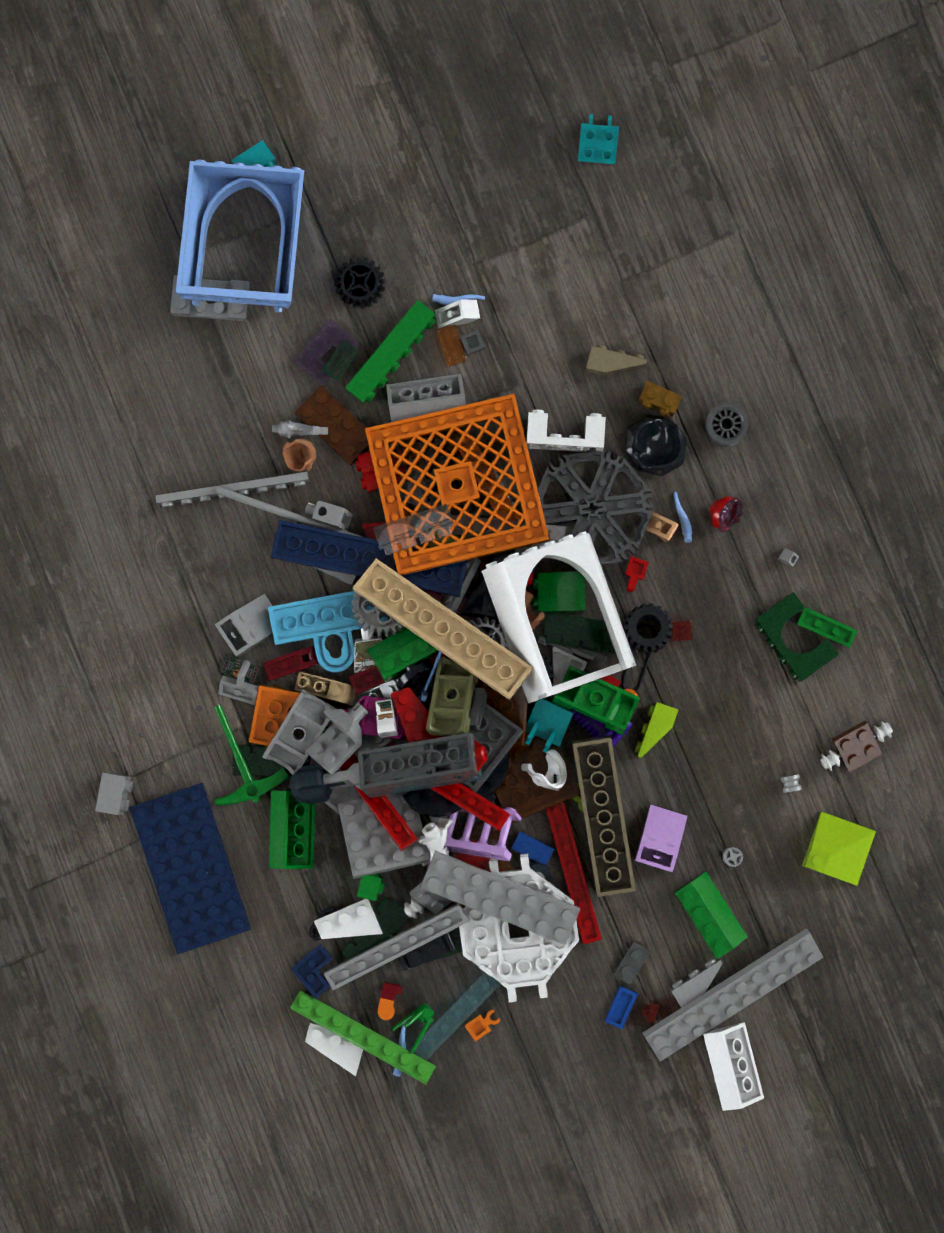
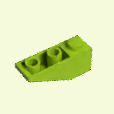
M655 702V705L650 706L647 714L650 716L648 724L644 723L641 734H644L642 742L638 741L636 745V757L642 758L672 729L678 709L659 702Z

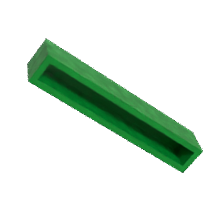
M417 300L345 387L346 391L363 405L366 402L370 403L376 396L374 392L378 387L382 388L387 383V376L390 373L394 374L400 367L399 362L402 358L406 359L411 354V347L415 343L419 344L425 330H430L434 326L436 314Z

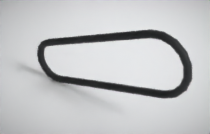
M643 623L636 626V630L640 627L647 626L651 628V630L653 631L654 638L657 636L656 630L653 628V626L649 624ZM652 652L648 654L639 684L634 690L635 692L641 687ZM628 669L624 670V675L622 679L623 689H626L625 679Z

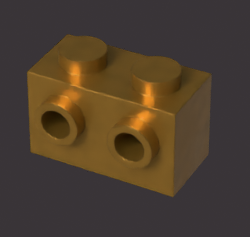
M647 381L638 402L647 409L653 408L658 410V413L663 416L673 417L682 396Z

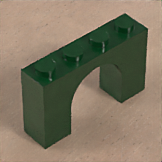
M793 592L756 618L755 627L760 634L764 633L768 638L766 642L772 650L775 648L778 652L777 658L783 665L786 664L790 669L788 673L792 679L801 682L839 654L828 639L803 654L792 652L785 646L782 640L784 624L805 608Z

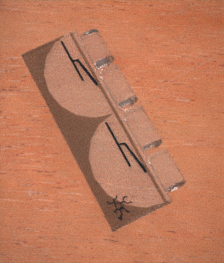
M444 504L374 527L373 529L380 550L384 549L385 554L389 555L399 551L397 544H401L402 550L416 546L415 538L418 537L421 544L436 539L434 532H438L439 538L452 534L451 527L454 524L448 506Z

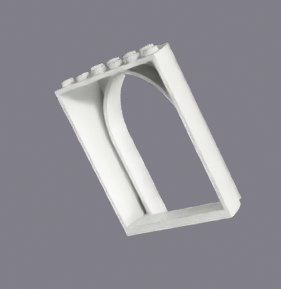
M586 531L576 534L575 537H573V534L565 536L558 540V543L555 540L547 542L540 546V549H537V546L529 548L522 552V555H519V552L511 554L500 563L495 561L487 564L486 569L482 571L510 652L533 667L529 676L522 683L528 703L636 666L592 539ZM542 558L557 559L571 565L589 582L597 598L618 657V664L552 687L525 607V590L528 578L533 568Z

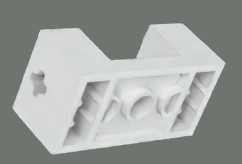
M543 410L529 412L526 440L528 449L603 452L606 417H602V414L591 413L590 416H586L584 439H581L579 435H570L569 438H564L561 434H550V437H548V413H544Z

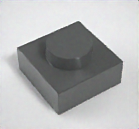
M478 330L460 337L467 355L485 349Z

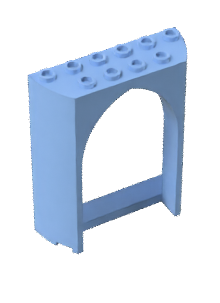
M205 160L190 161L176 294L183 300H192V305L199 306L200 300L274 306L275 312H282L283 307L289 308L292 299L304 170L298 167L286 169L281 166L264 167L260 164L247 166L243 163L226 164L222 161H215L214 163H209ZM247 187L258 190L272 202L281 220L275 293L201 287L207 231L212 215L217 207L234 192Z

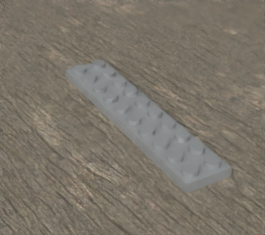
M806 928L642 1034L661 1062L822 959L823 956L811 933Z

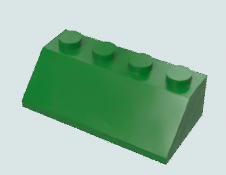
M405 628L396 633V635H392L368 648L367 652L384 682L387 683L407 672L405 669L413 663L418 665L425 660L433 658L439 653V650Z
M271 791L269 868L313 869L315 804L297 801L291 791Z
M706 871L674 891L677 899L716 959L733 950L748 937Z

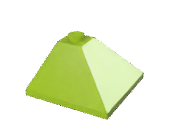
M821 811L802 866L857 886L876 831Z

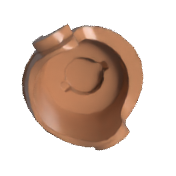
M297 439L284 445L283 457L288 468L295 471H310L313 468L311 466L316 460V450L312 442L306 439Z

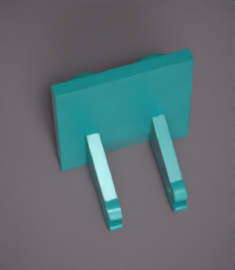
M589 114V124L581 123L578 161L606 164L616 163L619 126H612L611 115H608L607 126L594 125L593 114Z
M544 698L537 700L526 725V732L530 734L525 744L529 745L536 735L547 740L543 749L544 753L548 752L552 744L559 747L574 712Z

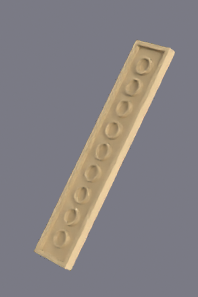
M377 558L353 587V591L509 700L531 673L533 667Z

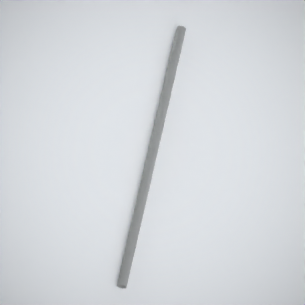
M219 486L215 490V493L311 527L363 537Z

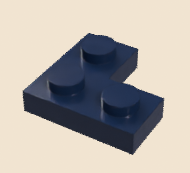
M321 943L291 968L315 999L330 987V984L319 970L331 961L333 957Z

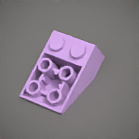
M650 805L634 860L673 872L687 816Z

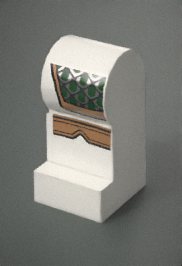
M392 699L376 701L377 731L380 738L397 736L398 732Z

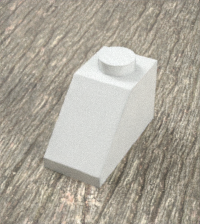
M458 300L435 310L438 329L468 324L480 319L477 300Z

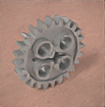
M354 593V599L356 600H352V606H354L352 607V613H356L353 616L354 620H358V626L364 625V632L370 629V635L376 631L378 637H380L382 632L388 637L389 631L396 635L395 629L403 630L402 624L358 593ZM372 606L374 609L366 610L365 607ZM385 616L388 617L389 620L382 621L380 620V618Z

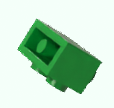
M380 873L362 876L357 897L372 901L378 899V895L383 893L386 883L382 881L383 877L379 876Z

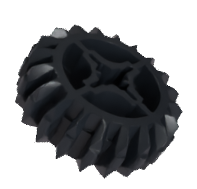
M357 257L356 263L353 262V259H349L351 265L348 266L344 262L345 270L342 268L338 269V272L342 275H335V279L339 281L335 282L334 285L335 287H340L336 290V293L341 294L339 297L341 301L346 299V305H349L352 301L353 308H356L357 303H359L360 309H363V303L371 307L370 301L372 300L376 304L377 299L375 296L381 298L382 294L379 291H385V287L382 284H385L386 280L380 279L384 276V272H379L381 269L379 265L374 267L375 262L373 260L368 264V258H364V261L361 262L360 257ZM364 269L369 272H365L364 274H358L354 270ZM350 275L353 282L349 285L350 288L346 290L345 280ZM374 276L376 283L371 292L367 284L371 281L370 278ZM356 279L363 281L364 287L360 284L357 285ZM363 292L366 296L356 297L351 294Z

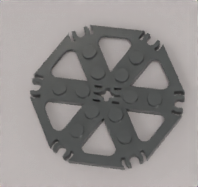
M603 450V452L594 451L562 455V458L559 457L557 459L558 463H560L559 467H554L552 463L549 466L551 471L547 467L538 488L546 525L576 521L571 533L573 537L584 531L589 533L591 537L595 528L611 549L610 556L598 558L600 565L622 563V560L626 561L627 557L624 552L630 551L634 555L635 550L633 547L636 551L638 550L654 511H648L654 507V504L648 505L645 502L646 499H652V494L644 495L645 493H651V490L624 457L621 464H619L621 455H618L616 460H611V451L607 453L606 458H604L606 450ZM596 461L599 468L590 490L573 470L572 467L575 463ZM620 472L625 473L637 488V492L633 494L608 497L615 477ZM556 481L572 501L545 505L543 497L549 483ZM591 504H593V507L598 508L594 514L586 510ZM630 514L640 515L641 522L636 535L633 538H628L612 517Z

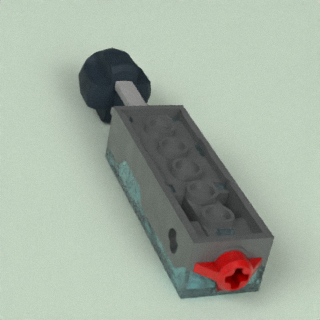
M471 732L359 751L358 763L353 764L348 770L335 772L333 775L329 774L319 764L304 766L292 775L290 789L297 801L315 804L327 802L330 794H332V789L356 786L369 798L480 780L482 779V766L487 761L488 755L486 748L479 743Z

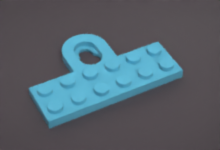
M345 592L268 607L275 645L313 638L316 657L322 668L333 673L346 670L354 660L355 648L351 631L359 630L364 626H358V620H354L353 616L356 613H352V607H354L352 606V600H356L354 599V593L356 592ZM367 606L365 607V609L372 610L374 609V607ZM384 616L380 620L387 621L388 618ZM330 635H337L343 641L341 656L337 659L331 657L330 652L324 645L325 639Z

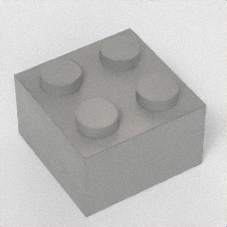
M102 773L95 811L124 815L125 811H128L130 800H127L128 792L131 793L133 788L131 777L113 773Z

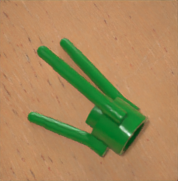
M426 1003L417 1007L411 1014L392 1027L394 1031L404 1023H406L404 1028H407L416 1020L421 1024L426 1022L410 1051L411 1053L415 1052L429 1025L434 1021L431 1017L435 1013Z

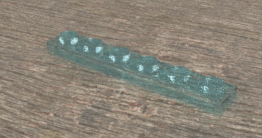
M484 972L424 1034L415 1053L424 1060H427L501 983Z

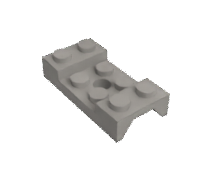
M174 275L170 310L172 316L248 322V304L228 302L208 304L206 301L200 300L199 306L192 305V300H183L176 294L177 275ZM202 279L201 287L250 291L251 284L250 281Z
M302 689L262 757L279 763L293 775L302 767L309 756L306 750L321 736L330 721L323 712L336 708ZM294 730H303L304 737L296 738L293 734Z

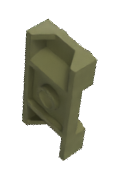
M440 657L437 666L426 730L430 735L439 736L468 733L471 721L469 712L474 684L477 683L478 678L456 662L444 657ZM450 692H457L455 698L448 699V694Z

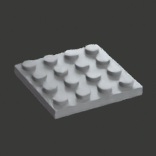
M410 787L384 793L418 840L420 836L424 835L422 833L423 828L420 815L408 806L402 796L414 790V788ZM362 798L338 804L353 879L429 862L427 846L418 841L401 851Z

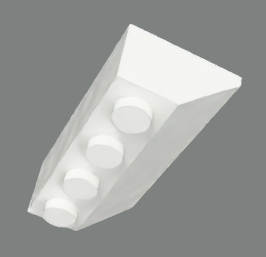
M745 1022L718 1028L703 1034L723 1111L742 1109L764 1099Z

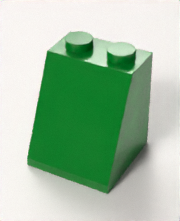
M579 571L538 573L537 578H534V589H537V597H534V608H538V613L542 611L544 613H584L585 577Z

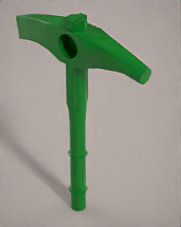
M219 704L214 709L231 747L244 784L233 793L214 798L215 805H229L248 800L257 802L261 799L262 794L282 783L289 775L284 767H282L269 777L253 779L228 723L226 714L221 704Z

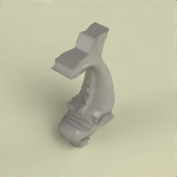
M289 420L281 421L279 425H272V432L279 433L280 437L284 436L286 438L305 435H328V427L310 426Z

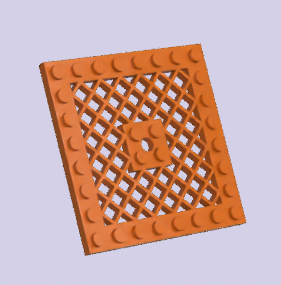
M515 394L365 428L390 541H393L391 546L397 572L401 576L550 541ZM487 421L484 427L477 424ZM491 422L499 426L495 434L487 430ZM468 426L465 432L460 430L459 428ZM472 427L481 431L476 439L468 434ZM447 430H449V432L447 433L446 436H444L443 434L439 433V432H442V431H447ZM502 430L504 431L506 441L498 437ZM454 431L462 435L458 443L449 439ZM484 433L492 437L488 445L480 442ZM430 435L428 440L423 439L421 436ZM435 435L443 439L439 447L431 443ZM465 438L473 442L469 450L461 446ZM412 439L408 445L402 442L404 440ZM416 440L424 443L420 452L412 448ZM495 440L503 444L500 452L491 448ZM447 442L455 446L450 454L442 450ZM398 444L406 448L401 456L393 452ZM476 445L485 449L480 457L472 452ZM428 446L436 451L432 458L424 455ZM506 448H508L510 459L502 455ZM458 449L466 453L462 461L453 457ZM409 451L417 455L413 463L405 459ZM488 451L496 455L492 464L484 460ZM439 453L447 457L443 466L435 461ZM391 455L398 459L394 467ZM469 456L478 460L474 467H472L471 461L466 462ZM420 458L429 462L424 470L416 466ZM500 458L508 463L504 470L495 466ZM451 460L457 463L456 465L448 466ZM402 462L410 466L406 474L397 470ZM481 463L489 467L485 475L477 471ZM432 464L439 468L434 469L435 476L428 473ZM511 465L514 477L507 473ZM413 469L422 473L417 481L409 477ZM492 470L501 474L496 482L488 478ZM395 473L402 477L399 484H397ZM475 475L482 478L478 486L476 484ZM425 476L433 480L428 488L420 484ZM504 476L512 481L508 489L500 485ZM406 480L414 484L410 492L402 489ZM454 480H460L462 487L454 489L451 484ZM485 481L494 485L489 493L481 489ZM436 483H437L439 495H438L437 493H435V492L432 491V489H433V487L435 486ZM515 484L517 486L519 496L511 491ZM417 487L426 491L421 500L413 495ZM497 488L505 492L501 500L492 496ZM399 491L407 496L403 503L401 502ZM479 493L486 496L482 505L475 501L480 499ZM429 494L437 498L433 506L424 502ZM508 495L517 499L512 507L504 503ZM410 498L418 502L414 511L406 507ZM490 499L498 503L494 511L485 507ZM440 501L442 508L448 507L444 513L436 509ZM520 502L523 514L516 510V507ZM466 503L463 509L458 507L457 505ZM470 504L479 508L475 516L466 512ZM422 505L430 510L425 518L417 513ZM501 506L509 510L505 519L497 514ZM452 508L460 512L456 520L447 516ZM404 510L411 514L407 522L405 519ZM482 510L491 515L486 523L478 519ZM433 512L441 516L439 522L449 519L448 521L453 523L448 532L440 527L443 522L436 526V524L429 521ZM513 513L521 517L517 525L508 521ZM463 515L472 519L468 527L459 523ZM414 517L423 521L418 529L410 525ZM494 517L502 522L498 530L490 526ZM525 520L526 526H521ZM475 522L484 526L479 535L470 530ZM426 524L434 527L430 536L421 532ZM505 525H508L511 528H513L502 531ZM456 526L464 530L460 539L452 535ZM408 528L415 532L411 540L409 537V533H406L408 532ZM486 529H489L490 531L494 532L491 534L483 535ZM437 531L446 535L441 543L433 539ZM468 533L474 536V538L464 540ZM418 535L427 539L422 548L414 543ZM449 537L456 541L453 543L445 544ZM430 542L437 545L435 547L427 548ZM412 547L416 548L418 551L413 552Z

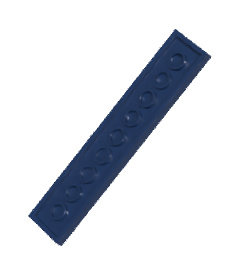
M279 520L271 553L272 559L362 577L377 558L397 572L391 543ZM468 560L402 575V577L421 590L460 597Z

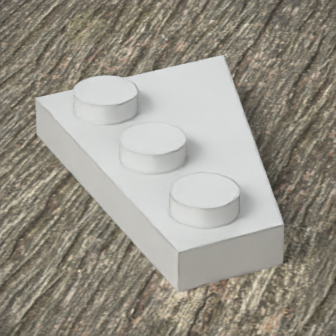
M363 899L314 920L321 939L383 934L368 899Z
M310 1022L305 1042L356 1076L363 1049L324 1027Z

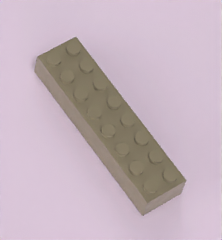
M611 735L572 741L597 897L636 891Z

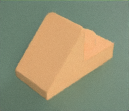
M653 512L646 531L667 542L671 539L679 524Z

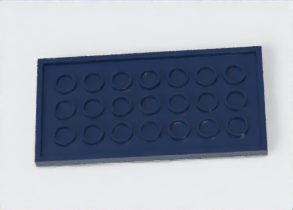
M204 783L129 807L176 953L180 954L251 930Z

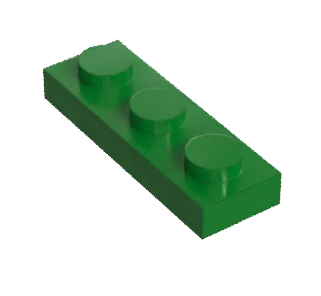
M806 607L802 610L796 624L847 648L851 647L858 631Z

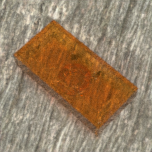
M456 325L438 329L437 332L448 367L466 362Z

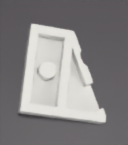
M554 646L553 686L562 683L569 665L584 671L587 662Z

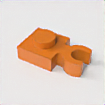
M494 1009L489 1010L484 1019L479 1014L464 1025L475 1042L491 1031L490 1024L496 1025L500 1022V1018L496 1020H491L490 1015L495 1012Z

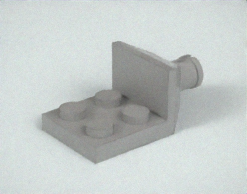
M358 702L347 713L343 709L325 710L323 713L332 724L306 750V753L331 775L362 745V728L358 723L368 714V711Z

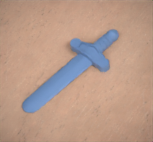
M440 651L425 687H422L421 694L418 697L423 705L429 693L427 691L442 655Z

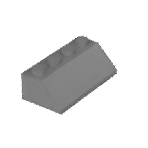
M461 374L386 385L391 422L466 405Z

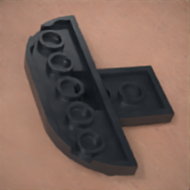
M509 751L476 792L477 794L485 798L494 793L504 783L510 767ZM420 786L402 795L408 806L414 811L431 817H444L463 809L427 786Z

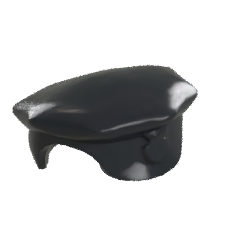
M647 415L628 427L625 452L638 471L664 476L683 465L687 440L678 425L672 420Z

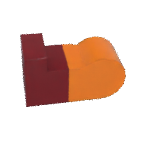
M388 982L383 983L378 1007V1015L381 1019L389 1020L394 1016L396 994L401 995L402 985Z

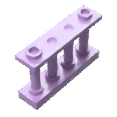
M505 807L503 809L510 816L501 829L498 843L493 846L487 843L491 826L485 822L480 840L477 843L469 840L476 816L461 809L449 815V819L454 820V822L447 829V839L444 848L448 847L447 851L510 862L512 854L508 851L505 844L512 820L521 821V816L513 808ZM458 812L468 813L462 838H459V840L453 839L452 833Z

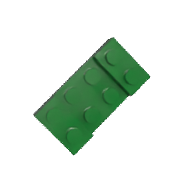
M569 665L562 683L587 675L588 673ZM597 679L555 694L553 703L568 710L578 711L606 724L605 728L623 735L640 697L601 679Z

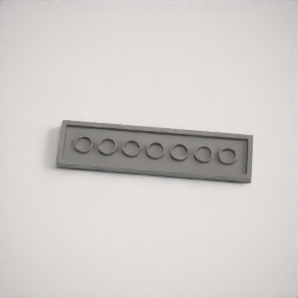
M436 850L420 886L424 890L564 945L567 943L580 912V908Z

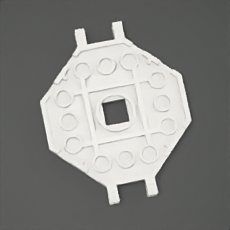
M528 853L520 854L522 869L499 872L498 860L489 858L491 873L574 905V901L530 868ZM465 906L463 910L469 922L459 926L463 956L474 962L480 969L506 987L509 1002L517 1001L516 987L538 985L540 998H547V981L579 941L577 921H575L566 945L529 931V936L510 938L508 922Z

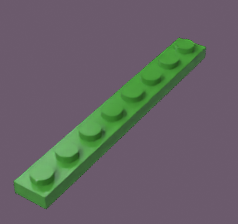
M301 990L291 1005L290 1009L425 1085L436 1068L430 1062Z

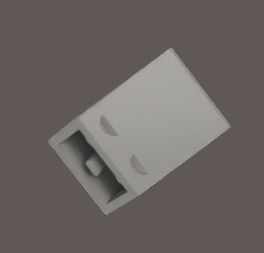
M265 594L214 624L238 658L273 635L268 607L273 605Z

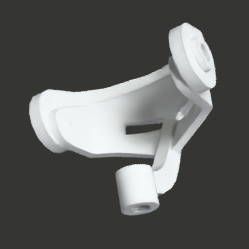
M549 750L546 754L548 771L545 776L535 773L531 764L521 765L522 771H527L537 786L558 791L566 782L567 770L565 762L555 750ZM554 775H557V783H554Z

